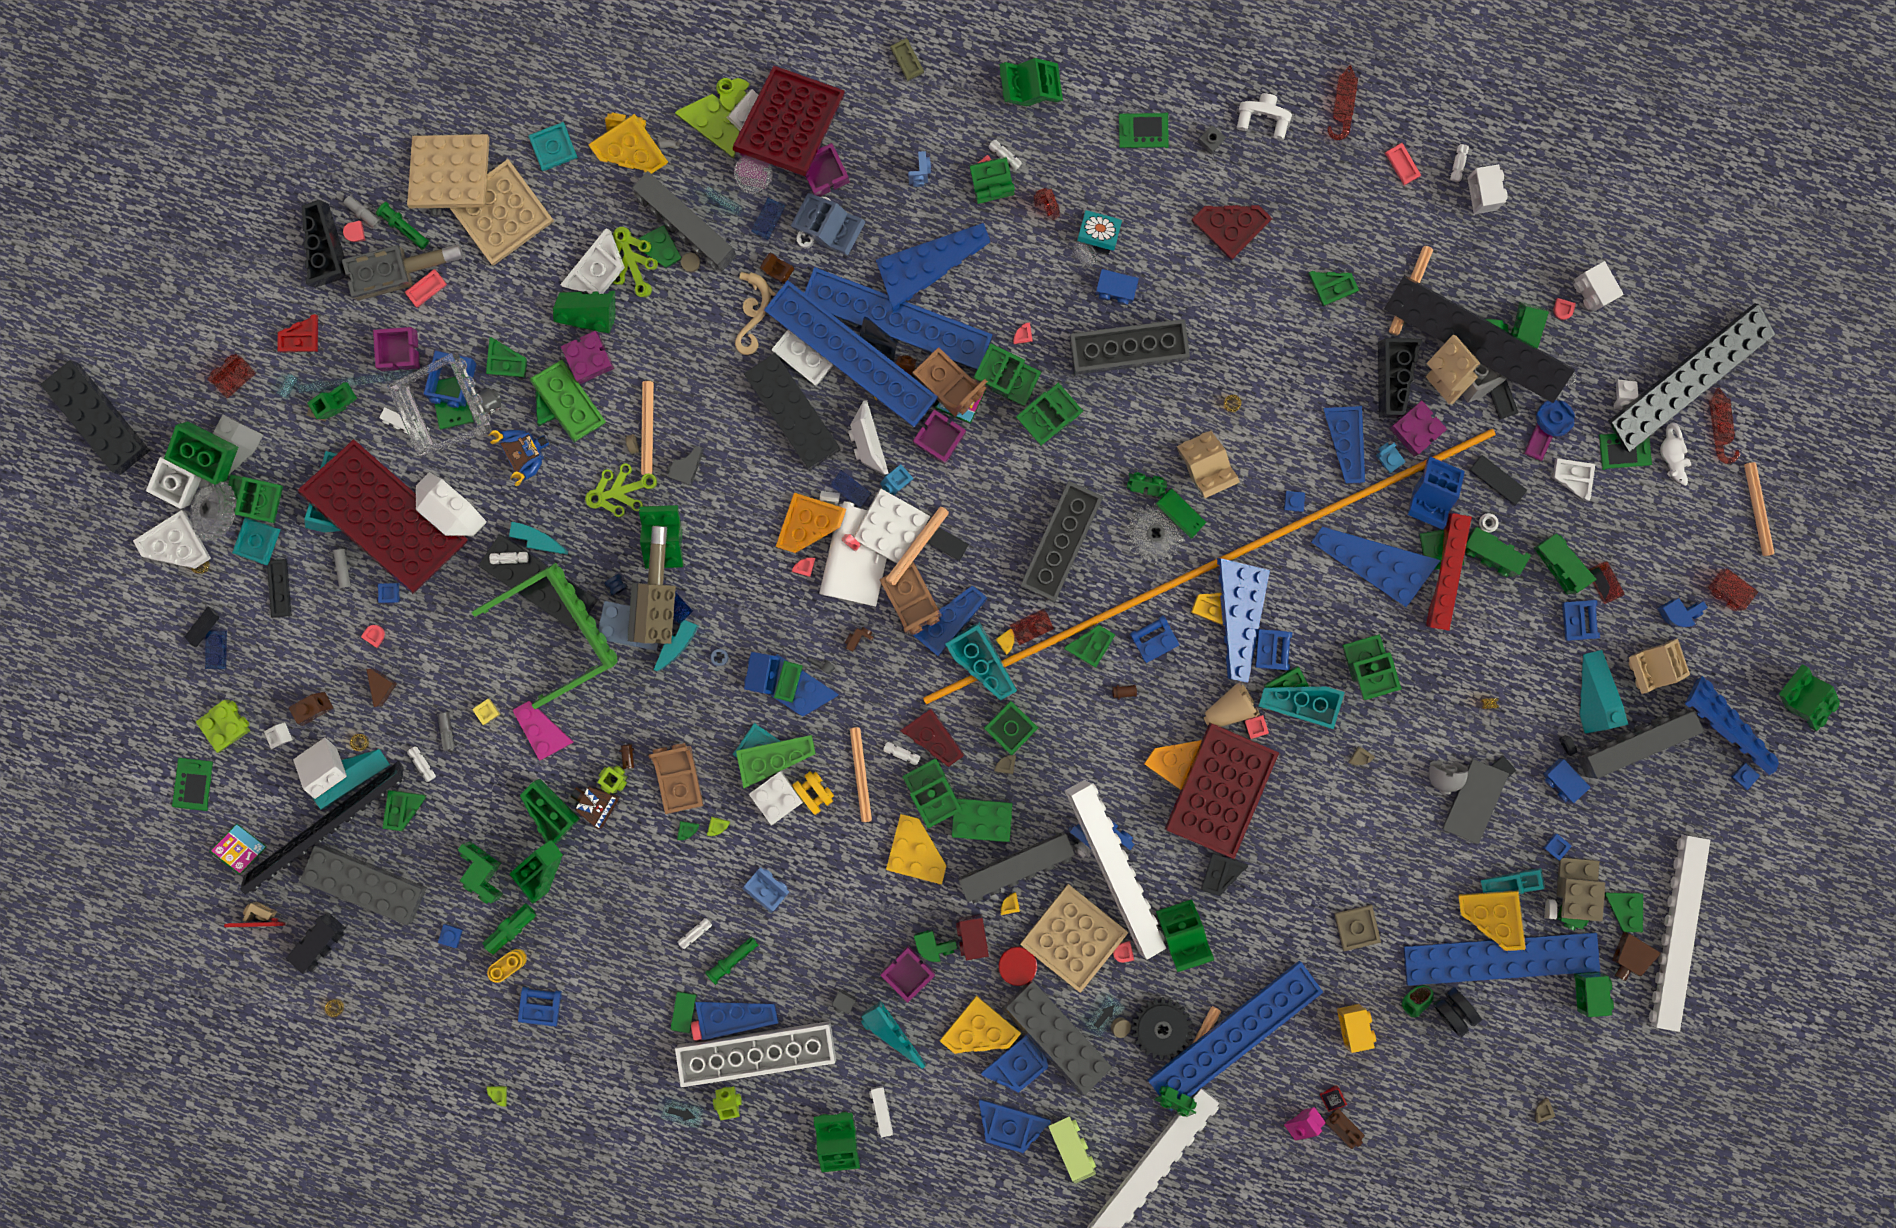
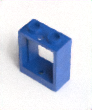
M435 351L424 390V395L429 399V402L434 404L443 402L453 408L465 407L476 362L472 358ZM443 364L466 369L459 398L435 394Z

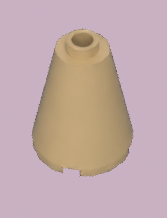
M1240 681L1205 712L1204 720L1207 726L1209 723L1223 727L1257 717L1260 713L1257 707H1253L1254 701Z

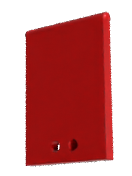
M271 918V922L224 924V927L285 926V922H278V918Z

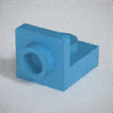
M1388 442L1378 449L1380 452L1376 455L1389 474L1406 462L1395 448V442L1390 445Z
M900 464L885 476L880 485L883 490L895 496L914 478Z

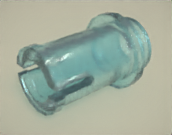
M290 373L287 376L284 375L285 379L276 392L287 399L295 384L298 385V378Z

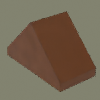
M366 669L374 707H381L397 683L376 669Z

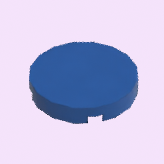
M1555 400L1554 403L1545 401L1537 410L1536 419L1539 427L1551 436L1567 434L1575 423V414L1572 408L1564 401Z

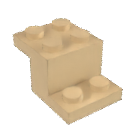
M1452 335L1427 362L1432 370L1427 374L1426 378L1448 404H1453L1478 378L1473 371L1480 362L1457 336Z
M1212 431L1202 433L1200 436L1177 446L1179 454L1186 463L1191 480L1204 498L1240 483L1238 476L1230 466L1225 448Z
M1678 638L1662 645L1641 650L1629 657V666L1634 671L1636 677L1635 684L1640 689L1641 694L1650 692L1658 687L1677 683L1690 675Z

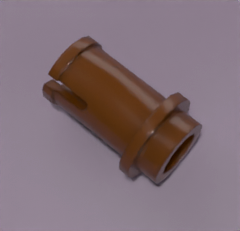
M1116 685V687H1112L1113 698L1120 700V698L1137 697L1136 685Z
M632 744L621 745V749H619L622 755V769L635 767Z

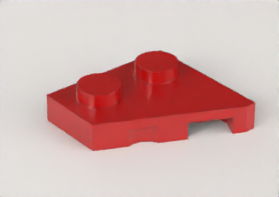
M313 314L310 318L279 331L277 351L280 353L318 352V315Z

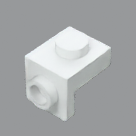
M1618 379L1616 383L1617 400L1614 403V409L1622 410L1638 397L1636 381Z

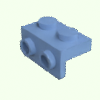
M926 151L918 152L919 171L908 172L909 184H913V187H922L924 183H928V174H931L930 157H926Z
M760 867L742 889L772 913L788 895L789 891L784 883L776 881L772 877L773 875L770 871Z

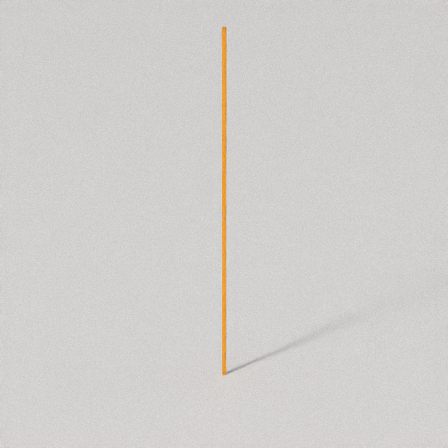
M1490 429L1433 456V458L1440 461L1495 436V431ZM1427 459L1219 558L1231 561L1425 469ZM1217 559L1002 660L1004 667H1007L1219 566L1217 565ZM970 675L923 697L924 702L927 705L978 679Z

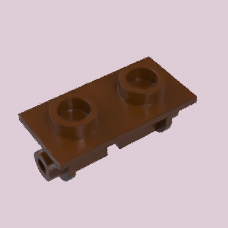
M1339 1108L1325 1120L1326 1124L1351 1149L1355 1146L1359 1147L1363 1143L1362 1139L1365 1135Z

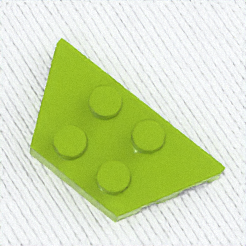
M715 95L706 96L675 112L678 117L734 159L736 152L733 151V144L740 131L726 118L731 111L725 109L721 105L720 99Z

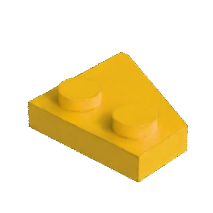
M1222 593L1197 595L1191 613L1224 626L1220 598Z

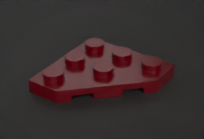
M1259 205L1204 206L1191 221L1227 257L1233 260L1273 218Z

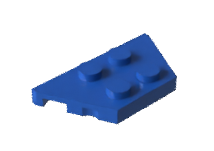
M776 654V656L780 657V662L775 683L774 694L771 695L773 698L775 695L784 661H787L778 654ZM802 670L793 703L775 699L803 717L836 698L839 694Z
M1024 1035L981 1071L980 1074L1019 1093L1048 1068L1046 1057Z
M979 1098L987 1143L1024 1153L1030 1144L1051 1123V1119Z

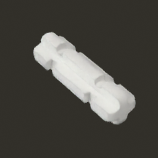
M993 140L990 143L989 149L992 152H996L999 158L1006 156L1010 167L1014 170L1019 169L1022 162L1017 157L1014 158V155L1004 146L1001 147L997 140Z
M1460 144L1457 148L1456 153L1458 154L1455 157L1451 181L1460 182L1463 174L1461 172L1464 171L1466 154H1468L1469 150L1467 145Z
M516 552L500 553V555L498 553H491L489 557L491 564H499V562L502 564L527 563L529 559L527 552H519V554Z
M887 742L884 746V752L892 753L893 756L904 761L908 760L913 765H917L920 760L919 755L911 754L910 751L899 746L895 747L890 742Z
M412 747L407 751L410 758L414 759L413 763L419 772L423 773L425 781L433 780L436 775L429 769L430 766L423 755L419 754L421 753L419 749Z
M707 918L702 920L700 925H696L686 934V937L683 936L678 941L679 946L683 949L688 947L690 942H694L704 933V930L707 931L712 926L711 922Z

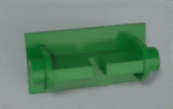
M1134 472V474L1129 473L1127 489H1130L1131 492L1143 494L1144 488L1147 487V495L1160 497L1165 495L1167 481L1160 476L1150 478L1145 477L1143 473Z
M1167 1085L1161 1086L1159 1090L1161 1096L1156 1097L1154 1100L1160 1102L1162 1107L1172 1108L1177 1111L1178 1115L1183 1117L1196 1114L1194 1109L1197 1106V1102L1193 1098L1182 1093L1179 1099H1177L1179 1091Z

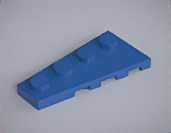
M1362 406L1323 408L1345 484L1365 483Z

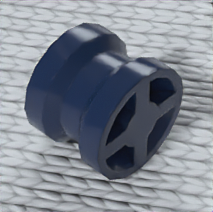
M620 573L604 582L605 587L610 589L611 596H615L628 588L627 584L623 583Z

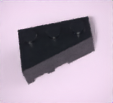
M330 913L319 916L315 920L317 924L312 929L307 930L303 940L299 941L286 957V960L302 974L309 971L313 972L319 965L317 961L321 957L325 958L332 950L330 946L334 942L338 943L345 935L343 932L346 927Z

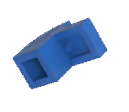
M1674 598L1657 608L1666 623L1673 627L1681 628L1695 625L1693 619L1703 615L1702 611L1708 607L1704 601H1700L1686 609L1680 598Z

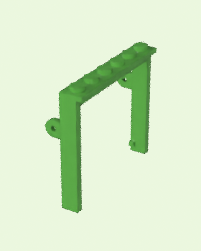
M556 563L471 612L474 617L481 613L485 614L491 607L545 576L551 582L602 664L591 667L584 674L545 696L540 694L538 696L539 699L532 704L534 710L603 671L612 668L618 662L615 651L610 649L606 637L603 633L599 632L594 618L589 616L585 610V604L582 600L578 599L573 585L568 583L564 577V571Z

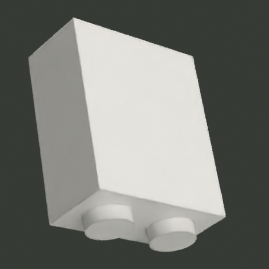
M325 737L293 759L302 788L314 799L347 777L337 748Z

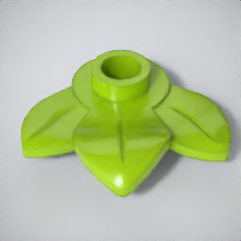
M723 78L719 80L716 85V91L720 95L721 105L728 111H732L735 105L737 106L746 95L745 90L749 87V83L741 78L733 80Z

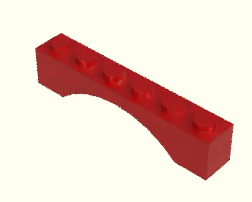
M1455 513L1448 514L1444 529L1440 572L1429 606L1427 627L1450 630L1471 516Z

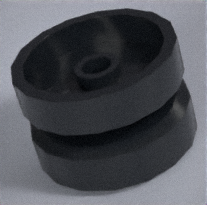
M1453 987L1446 992L1447 999L1452 1005L1445 999L1439 998L1433 1003V1006L1447 1026L1462 1038L1469 1032L1464 1020L1469 1025L1475 1027L1482 1021V1018L1461 992Z

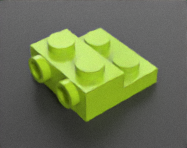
M229 699L221 701L208 710L207 714L195 721L216 753L221 752L250 732L248 728L249 722L245 717L239 715L237 712L239 710L238 706Z

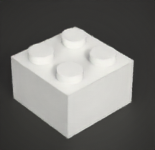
M1499 164L1476 168L1467 177L1474 214L1496 211L1506 203L1507 190L1503 188L1502 182L1504 181L1503 170H1500Z
M1605 261L1574 279L1576 291L1583 295L1585 307L1592 312L1624 295Z
M165 456L160 457L146 491L180 509L189 506L202 478L164 459Z
M783 771L778 772L749 794L771 825L804 802Z

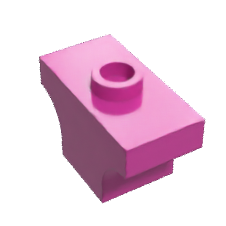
M1312 1107L1304 1109L1296 1117L1286 1122L1284 1126L1296 1141L1318 1136L1322 1132L1321 1127L1326 1122L1316 1108Z

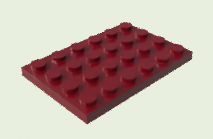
M773 66L733 144V151L806 177L841 104L845 90Z
M1209 723L1165 826V830L1235 859L1279 752Z

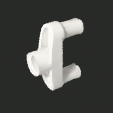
M1263 93L1260 96L1259 102L1245 101L1240 103L1237 129L1247 131L1251 115L1261 116L1263 114L1277 121L1273 137L1284 140L1292 114L1276 106L1277 97L1275 95Z

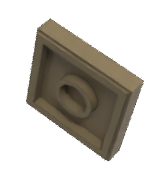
M1372 905L1334 913L1343 951L1381 943Z

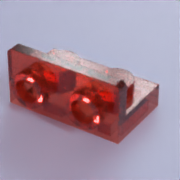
M1043 188L1038 190L1036 195L1033 196L1035 207L1044 204L1047 216H1051L1052 220L1060 218V209L1052 189L1047 190Z
M237 354L227 357L224 361L225 363L220 368H215L210 373L211 376L207 378L226 398H229L256 374L242 356Z

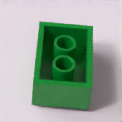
M187 421L175 426L164 459L216 485L227 481L239 447Z
M956 798L962 811L953 815L952 838L1010 842L1012 802Z

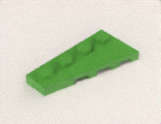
M812 735L737 750L736 754L743 788L816 754Z

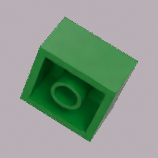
M1009 701L984 729L1008 753L1013 755L1038 727L1012 701Z
M1600 972L1574 973L1577 1011L1587 1017L1612 1016L1614 1002L1610 996L1612 981L1609 976Z

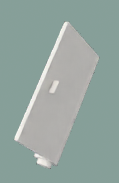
M844 501L843 504H839V507L845 508L846 512L841 527L833 531L819 594L876 607L881 586L879 579L883 577L887 558L860 544L861 546L857 551H854L842 541L845 534H851L854 537L868 511L854 507V503Z

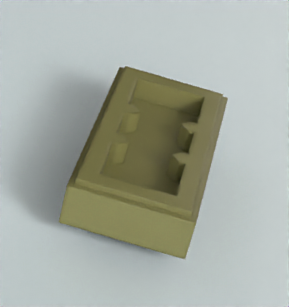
M907 38L890 46L907 82L924 73Z

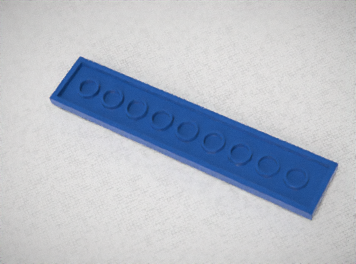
M816 267L813 269L804 292L837 318L862 327L863 318L868 317L895 340L933 353L939 347L954 362L978 370L993 334L906 301L893 311L887 294Z
M788 280L764 309L772 318L915 428L938 399V396Z
M1597 933L1525 937L1526 949L1505 951L1494 940L1403 946L1406 985L1600 972Z
M1298 961L1147 1079L1159 1096H1161V1093H1159L1161 1086L1167 1085L1179 1091L1177 1099H1179L1182 1093L1191 1097L1323 993L1322 989L1302 962Z

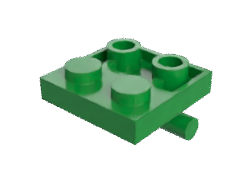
M1006 156L969 165L978 204L1015 195V187L1012 183Z

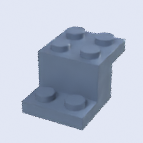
M808 193L791 227L808 234L822 246L848 255L865 221L862 218L847 213L833 201Z
M604 601L598 630L604 634L607 641L658 651L659 643L627 641L630 606Z

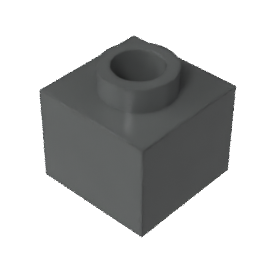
M1212 125L1199 138L1198 143L1212 155L1225 141L1226 137ZM1213 135L1216 140H1210L1209 136Z
M840 989L832 1006L840 1014H849L857 998Z

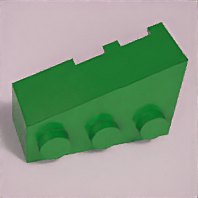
M593 291L592 294L559 292L553 307V322L610 334L616 317L615 291H609L608 294H599L598 291Z
M1519 302L1511 334L1538 348L1549 311L1540 306Z
M1478 527L1472 528L1468 534L1465 555L1471 558H1479L1482 565L1488 568L1494 567L1498 570L1497 573L1504 578L1520 575L1532 556L1527 552L1525 555L1514 550L1515 546L1504 544L1496 536Z
M541 779L532 782L520 795L526 809L538 827L539 834H542L546 843L552 840L556 845L580 820Z

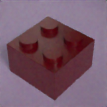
M982 914L960 917L959 923H956L958 937L962 936L963 941L959 942L961 956H965L966 960L989 957Z

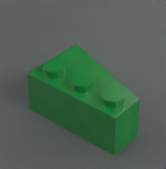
M1553 534L1534 547V550L1567 595L1579 593L1597 580L1567 546L1565 539L1561 535Z
M552 840L534 851L509 873L532 904L549 892L563 856L558 846Z

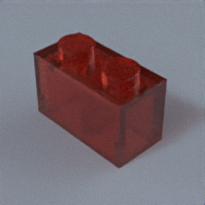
M1728 568L1721 569L1708 586L1712 591L1711 594L1719 600H1725L1727 602L1726 606L1733 611L1745 610L1758 593L1756 589Z

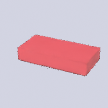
M1403 143L1385 152L1404 186L1421 176Z
M434 269L407 289L405 294L418 308L447 284Z

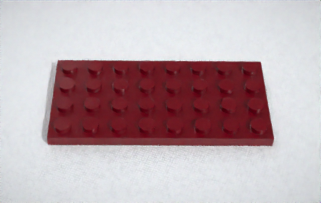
M354 439L298 489V493L412 594L468 542V539L464 536H445L416 511V494Z

